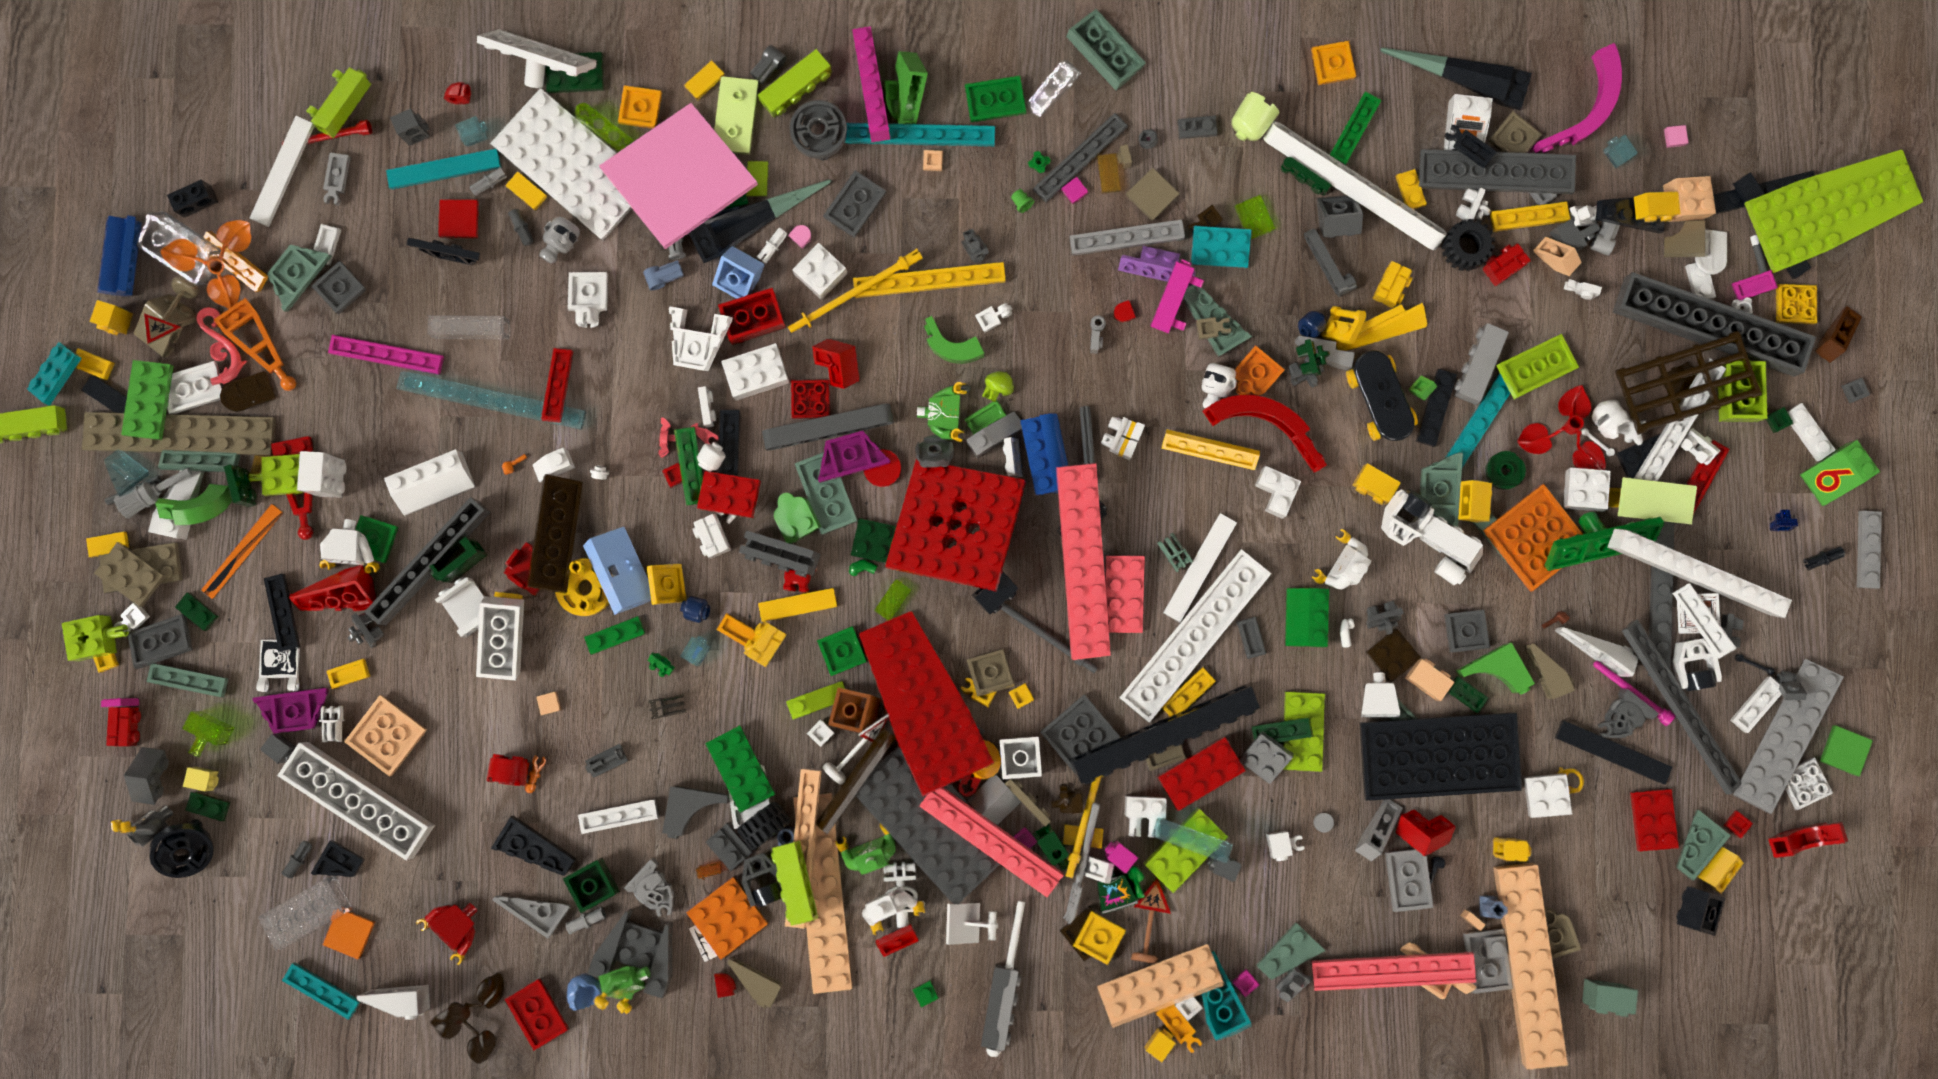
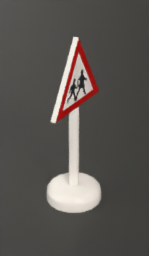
M887 714L858 735L863 737V739L837 767L832 763L826 762L822 766L823 770L834 781L843 785L846 777L840 770L867 740L871 742L875 740L882 728H884L889 715Z

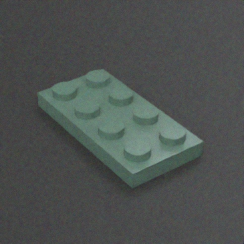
M823 453L797 462L795 466L809 503L821 525V528H819L821 535H824L858 521L841 477L819 483L818 478Z

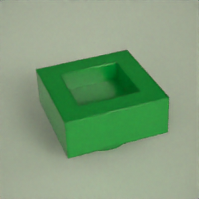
M931 980L912 989L921 1008L939 999Z

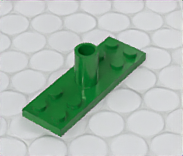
M1588 512L1581 516L1578 521L1585 534H1578L1565 539L1560 538L1554 541L1544 566L1547 571L1622 554L1608 548L1614 529L1627 530L1656 542L1664 521L1661 517L1648 518L1644 521L1630 522L1626 525L1606 529L1596 512Z

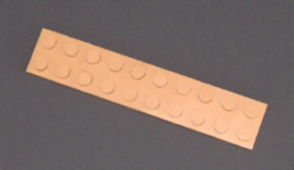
M832 793L819 794L817 820L832 801ZM793 797L796 821L798 797ZM836 824L828 834L823 832L817 825L815 832L810 884L819 918L806 922L813 994L851 990L853 988L839 852L835 844V840H837Z

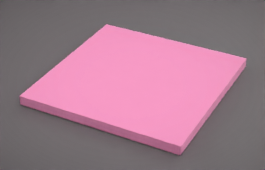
M692 103L599 165L602 172L664 249H667L758 185L753 176Z

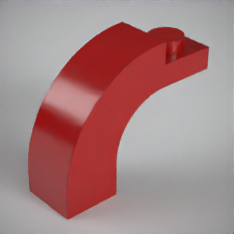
M1824 822L1784 831L1768 839L1774 858L1794 856L1803 850L1818 846L1848 842L1842 822L1828 824Z

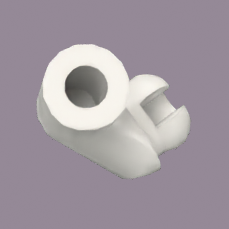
M1351 618L1341 621L1340 638L1342 647L1352 646L1349 629H1353L1355 624Z

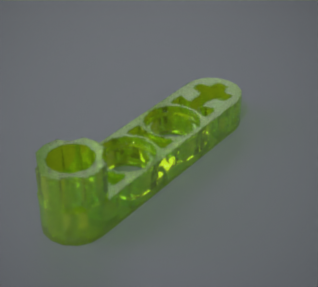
M579 103L576 106L575 115L577 120L586 125L617 151L620 152L626 148L621 143L623 138H625L624 143L627 146L634 142L631 137L589 104ZM586 111L589 117L585 114L581 116L580 112ZM596 120H602L604 127L597 129L593 123ZM613 131L617 132L620 136L616 141H612L609 138V134Z

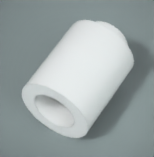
M1446 556L1440 561L1434 571L1452 585L1461 584L1466 577L1464 574L1465 569Z

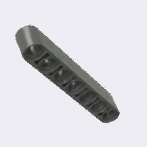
M881 404L766 429L762 431L765 450L769 451L893 424L894 420L890 404Z

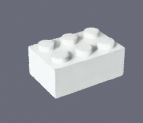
M776 343L721 361L732 396L736 401L790 383Z
M300 451L297 490L318 497L342 498V493L345 491V484L343 482V476L346 473L345 460L324 452Z

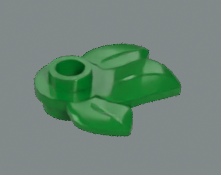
M1136 865L1131 866L1128 872L1125 873V877L1131 883L1135 897L1137 899L1144 898L1145 895L1139 884L1144 879V875Z

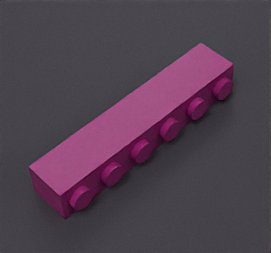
M871 26L852 29L871 143L890 140Z

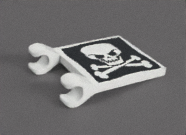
M261 640L257 691H269L268 678H289L287 689L289 691H299L300 648L281 653L278 650L277 640Z

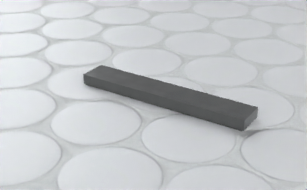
M1114 113L1041 180L1033 190L1047 203L1062 187L1070 182L1128 128V125Z

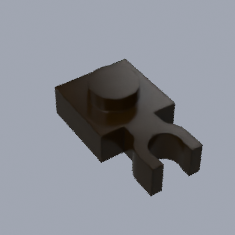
M1211 204L1197 215L1199 219L1197 223H1192L1187 227L1189 229L1192 226L1214 227L1223 218L1213 204Z

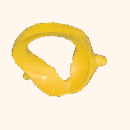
M1559 767L1557 774L1564 773L1568 776L1570 773H1574L1579 777L1580 784L1578 788L1568 786L1569 794L1580 792L1584 786L1582 774L1573 768L1563 769Z

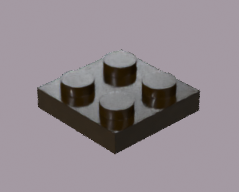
M1397 628L1393 629L1392 634L1385 635L1366 651V654L1380 671L1385 673V677L1390 682L1394 681L1421 658Z

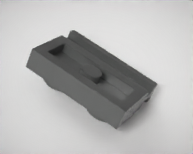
M728 823L706 841V844L730 871L753 852Z

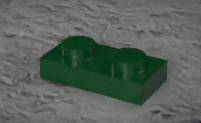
M187 592L175 606L177 610L203 631H207L219 617L190 592Z
M193 791L190 793L185 811L222 822L225 821L231 802Z

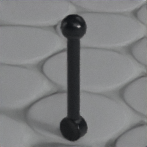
M1742 654L1735 656L1737 662L1743 661L1766 671L1769 675L1775 673L1773 668H1767L1744 658Z

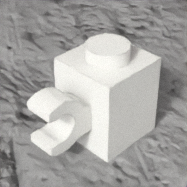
M1285 830L1266 834L1270 857L1276 858V861L1288 860V856L1293 855L1291 847L1297 851L1304 850V846H1296V841L1303 839L1300 835L1289 838V833Z

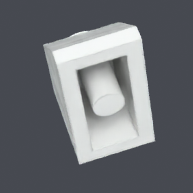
M561 448L543 456L533 464V468L541 483L545 474L558 476L574 469L575 465L569 451Z

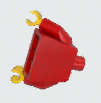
M471 903L463 910L457 905H444L434 908L425 918L418 920L417 925L422 922L425 926L421 931L430 928L455 952L450 957V960L452 961L457 956L459 958L457 965H459L465 959V954L472 945L475 935V924L470 918L478 910Z

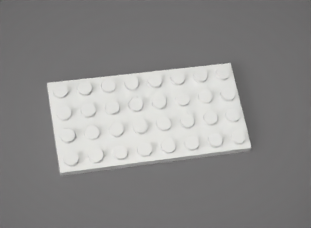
M541 88L490 143L602 241L632 209L599 167V165L617 153Z

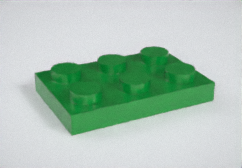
M1020 76L965 84L970 123L1026 114Z

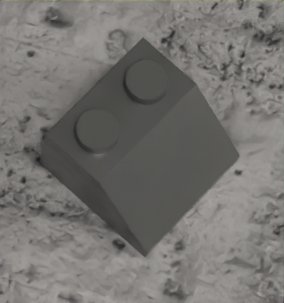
M1349 196L1317 198L1319 226L1323 237L1353 236L1362 233L1363 212L1357 201Z

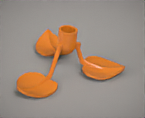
M233 220L221 225L216 237L224 245L218 257H209L207 261L196 257L198 253L197 247L192 241L187 239L174 240L161 249L160 253L164 260L177 270H193L195 260L207 265L209 271L217 274L218 277L208 282L207 294L210 299L228 309L237 304L240 296V284L231 274L221 277V272L224 270L222 259L226 247L233 252H242L248 248L251 242L249 222Z

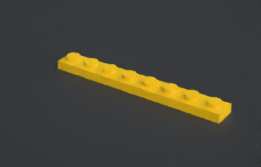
M1004 262L896 273L859 293L855 298L1006 282ZM873 276L853 278L854 287Z

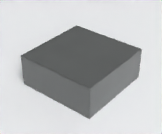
M1863 378L1841 386L1849 403L1870 395Z

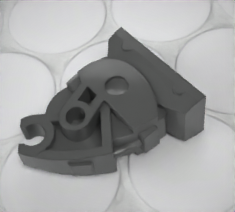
M1621 688L1618 692L1619 698L1612 702L1605 714V722L1598 724L1599 728L1607 727V731L1600 733V736L1624 738L1632 735L1633 730L1636 727H1641L1646 718L1654 719L1659 713L1629 689Z

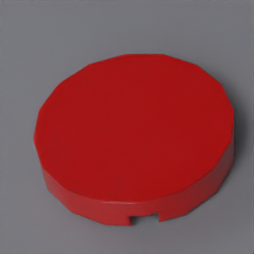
M879 449L889 458L890 464L865 470L864 475L874 486L889 487L900 477L901 463L893 452Z

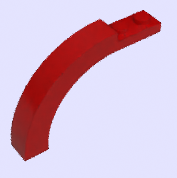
M1236 395L1216 401L1202 411L1212 426L1226 419L1239 416H1250L1266 420L1277 426L1289 437L1313 473L1327 465L1323 455L1314 447L1311 438L1306 436L1305 433L1311 429L1305 421L1290 408L1273 399L1257 395Z

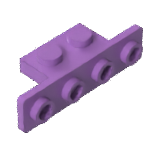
M1143 246L1140 259L1122 255L1118 270L1168 282L1175 262H1179L1180 254Z

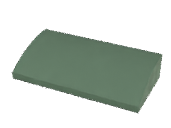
M1097 9L1071 27L1066 36L1115 90H1118L1146 64Z

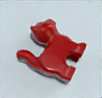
M795 570L785 571L783 590L796 592L794 585L797 584L799 585L800 592L809 593L808 585L811 575L807 574L806 577L796 575Z

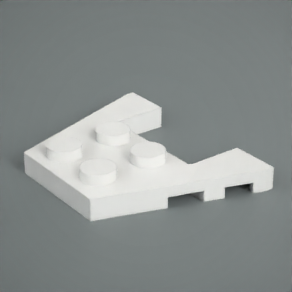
M669 307V314H672L670 327L674 335V341H672L674 365L709 371L733 317L714 314L712 331L709 334L684 329L687 310Z

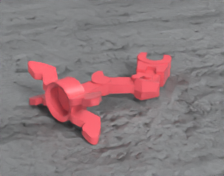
M661 418L663 426L660 431L659 446L661 449L658 453L661 458L669 453L667 448L669 441L676 442L675 435L669 434L668 430L671 428V425L665 418ZM698 423L691 425V427H695L696 435L705 444H710V438L719 440L718 436L708 429L698 427Z

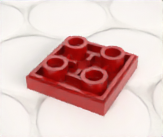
M439 200L438 237L478 238L479 201Z
M791 380L792 419H816L830 416L829 380Z

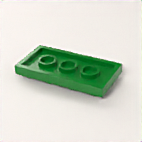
M741 725L705 743L740 813L776 795Z

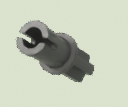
M519 209L511 210L508 212V215L514 225V231L518 233L524 246L531 245L534 240L527 228L528 223H525Z
M307 841L301 842L294 855L290 856V861L281 872L282 875L293 879L299 867L305 863L304 859L312 848L311 843Z

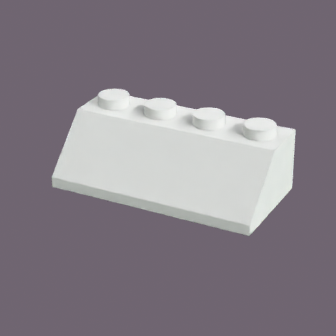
M456 449L384 478L392 499L404 516L476 487L463 453Z

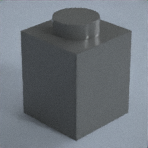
M279 733L271 734L260 750L279 764L287 762L296 746Z

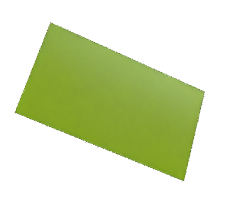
M748 161L747 170L757 181L758 185L748 191L746 196H767L768 161Z

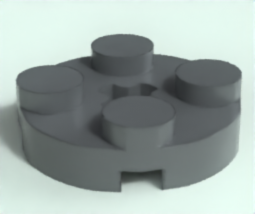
M937 435L925 437L924 441L920 444L918 442L915 447L916 458L920 462V466L925 468L947 467L954 456L953 443L951 441L949 443Z

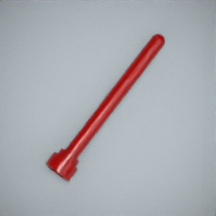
M368 119L362 120L356 126L340 129L334 138L357 133L363 136L371 135L372 127ZM325 133L310 135L307 144L333 138Z

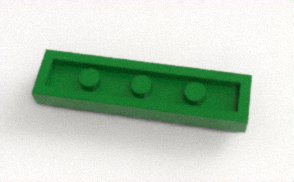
M1366 91L1364 92L1332 149L1330 156L1344 165L1347 164L1378 108L1381 99Z
M695 427L676 429L674 434L686 505L698 504L703 477L697 460L699 452Z

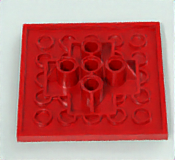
M916 459L885 567L887 569L997 592L1026 481L1024 479L950 465L947 467L925 468L921 467L920 462ZM963 506H966V507H967L966 509H964V510H962L961 512H959V510H960L961 507H963ZM944 521L943 524L936 527L937 522ZM962 524L961 527H959V528H957L956 530H954V527H955L956 525ZM975 528H980L979 531L975 532V534H972V531ZM957 542L956 546L949 548L951 543Z

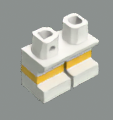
M1112 417L1108 427L1116 430L1117 433L1115 437L1105 433L1101 443L1110 448V452L1130 461L1145 425L1133 422L1125 417L1123 419Z

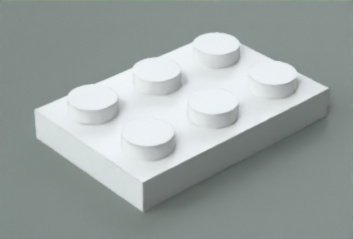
M212 361L172 374L167 406L169 414H176L220 400V392L224 387L223 384L220 383L212 386L210 378L217 377L220 374L217 362Z

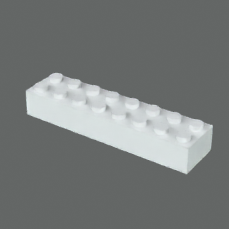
M300 742L277 775L405 860L413 859L435 827L433 823L309 742Z

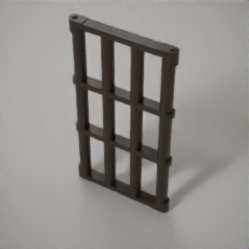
M1739 331L1729 333L1728 336L1707 343L1695 344L1691 348L1663 357L1657 356L1656 359L1635 366L1615 370L1638 435L1675 421L1680 422L1684 418L1713 409L1718 410L1722 406L1762 395ZM1732 342L1736 343L1739 353L1705 363L1701 352ZM1695 354L1698 366L1668 375L1664 364ZM1742 360L1746 371L1718 380H1711L1708 370ZM1658 366L1662 377L1629 388L1627 387L1624 377ZM1702 373L1705 384L1674 393L1671 382ZM1749 378L1752 389L1718 400L1715 388ZM1665 384L1667 396L1634 406L1631 398L1632 394ZM1705 391L1709 392L1712 402L1681 411L1677 400ZM1668 403L1672 404L1675 414L1643 424L1640 423L1637 413Z

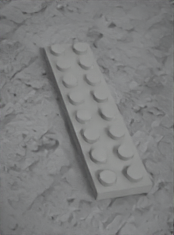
M1807 659L1803 661L1796 674L1797 683H1801L1807 693L1806 700L1783 699L1741 778L1742 784L1733 793V796L1769 814H1772L1844 678Z

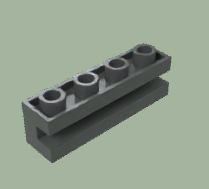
M746 530L744 538L747 539L746 545H741L739 553L745 555V559L755 562L757 558L762 560L761 564L770 567L776 564L779 565L778 569L786 572L792 569L796 571V575L806 577L807 574L814 576L821 554Z

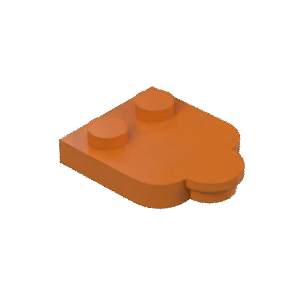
M1255 345L1235 369V379L1237 380L1235 390L1238 395H1263L1285 369Z

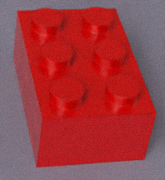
M773 288L718 304L721 315L733 317L727 330V336L732 345L786 328Z

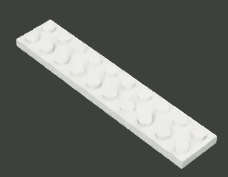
M1241 549L1119 698L1150 723L1271 573Z

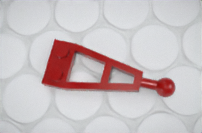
M309 436L271 444L273 456L300 454V451L314 452L312 438ZM304 492V507L299 508L294 494H286L293 514L299 516L301 526L297 531L299 538L302 540L311 539L314 531L308 525L307 514L312 513V494Z

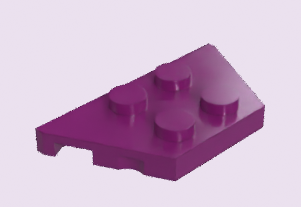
M863 431L830 439L825 442L818 481L822 483L890 464V460Z
M329 688L254 697L252 700L262 711L261 715L268 721L269 727L274 734L315 729Z

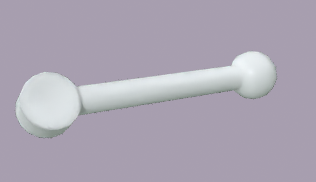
M1582 429V435L1588 436L1604 449L1607 456L1615 454L1614 449L1606 447L1591 435L1588 429Z

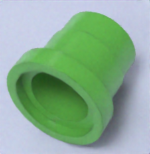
M1022 189L1017 190L1011 196L1019 213L1027 211L1034 204L1033 198L1029 197Z

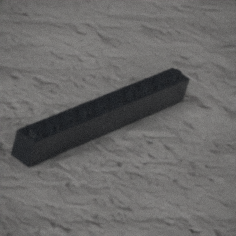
M1245 684L1075 756L1070 761L1078 781L1081 784H1089L1094 782L1096 777L1101 775L1105 777L1111 775L1113 770L1117 768L1125 769L1131 766V762L1136 760L1144 761L1149 758L1150 754L1155 752L1156 754L1165 752L1167 747L1171 745L1179 746L1190 737L1192 739L1202 736L1204 731L1217 730L1221 724L1226 722L1227 724L1233 723L1238 720L1237 717L1252 715L1260 707L1252 686Z

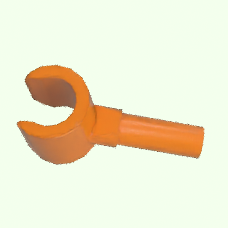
M523 454L513 461L504 462L502 464L504 474L513 473V466L526 459V455Z

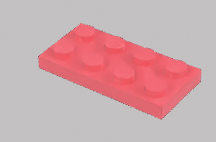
M1105 555V587L1109 633H1143L1144 555Z

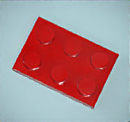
M704 471L697 509L754 518L761 481Z
M1672 789L1630 792L1637 851L1679 848Z
M541 978L505 999L533 1051L569 1030Z

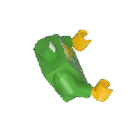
M957 382L954 386L944 388L935 393L932 398H929V407H917V418H928V427L941 439L962 442V439L958 438V435L964 433V431L959 429L960 395L957 394L967 393V391H961V386L966 385V383Z
M881 824L880 828L885 836L847 850L849 846L845 837H843L844 842L842 844H838L837 840H835L839 852H842L841 856L848 869L859 870L860 874L864 875L888 865L890 857L896 851L895 841Z
M626 966L598 976L602 994L594 999L595 1005L599 1009L604 1010L609 1004L606 996L622 999L617 1003V1009L622 1014L624 1012L628 1014L632 1009V1006L628 1003L629 1000H632L635 992L645 988L644 980L651 977L648 967L640 969Z

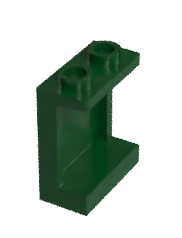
M465 537L459 542L466 551L445 568L440 565L431 564L429 566L432 570L430 573L437 581L453 583L488 554L477 540Z

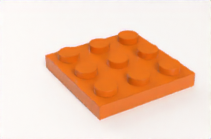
M732 877L686 912L720 960L769 924L756 905L750 906L745 890L735 877Z

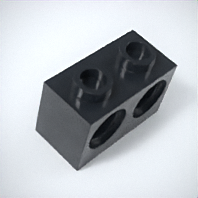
M202 179L167 195L173 211L184 218L218 203L212 186Z

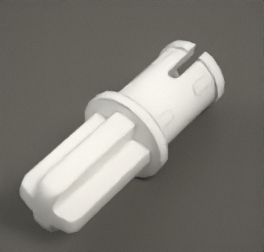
M778 228L770 240L766 241L767 244L757 257L761 260L767 254L762 260L767 264L774 252L779 250L777 248L786 238L787 233L783 229Z

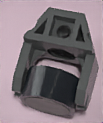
M764 853L744 860L742 884L751 907L755 905L757 908L782 899V887H780L781 883L779 885V882L772 883L751 893L750 886L754 877L767 872L776 876V864ZM755 862H759L761 864L760 869L756 870L754 868Z

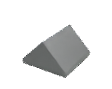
M996 774L990 777L967 800L976 811L996 825L1021 803L1017 796Z

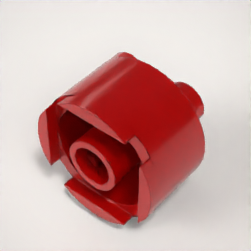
M493 754L489 761L486 782L526 786L529 770L528 759L512 756L511 760L505 755Z

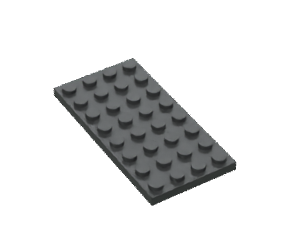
M899 746L873 769L855 795L952 904H959L1000 865L920 807L926 795L922 796ZM951 784L944 787L968 804Z

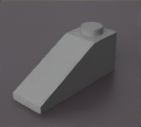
M1012 412L968 438L967 444L976 458L1002 443L1004 438H1009L1022 429L1020 419L1015 412Z
M1390 799L1383 800L1362 834L1355 851L1370 861L1381 855L1403 808Z

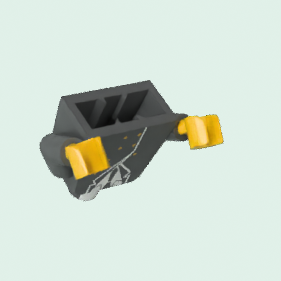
M165 806L158 812L154 810L149 811L134 823L130 821L122 822V819L111 821V828L114 832L125 833L136 846L143 847L157 833L168 826L165 821L173 815V812Z

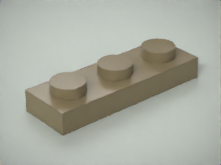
M1016 778L1014 780L1008 779L1005 782V785L1045 827L1051 822L1048 818L1050 816L1048 811L1044 807L1038 808L1035 804L1037 800L1030 793L1026 795L1021 790L1024 786Z

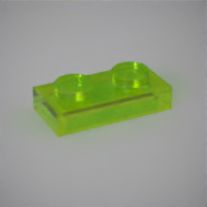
M895 579L874 611L888 621L891 620L912 590Z

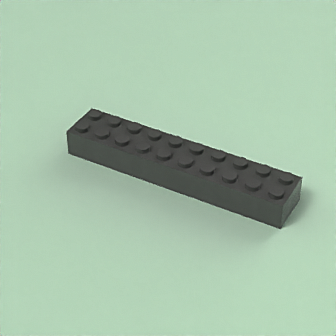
M1634 272L1624 277L1612 312L1700 344L1739 331L1749 361H1766V367L1793 377L1805 373L1816 339L1813 335ZM1735 342L1714 348L1731 355L1739 353Z

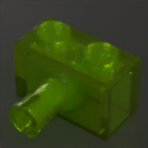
M191 711L182 727L183 730L196 737L188 753L201 757L207 742L216 746L226 745L235 727L202 711Z

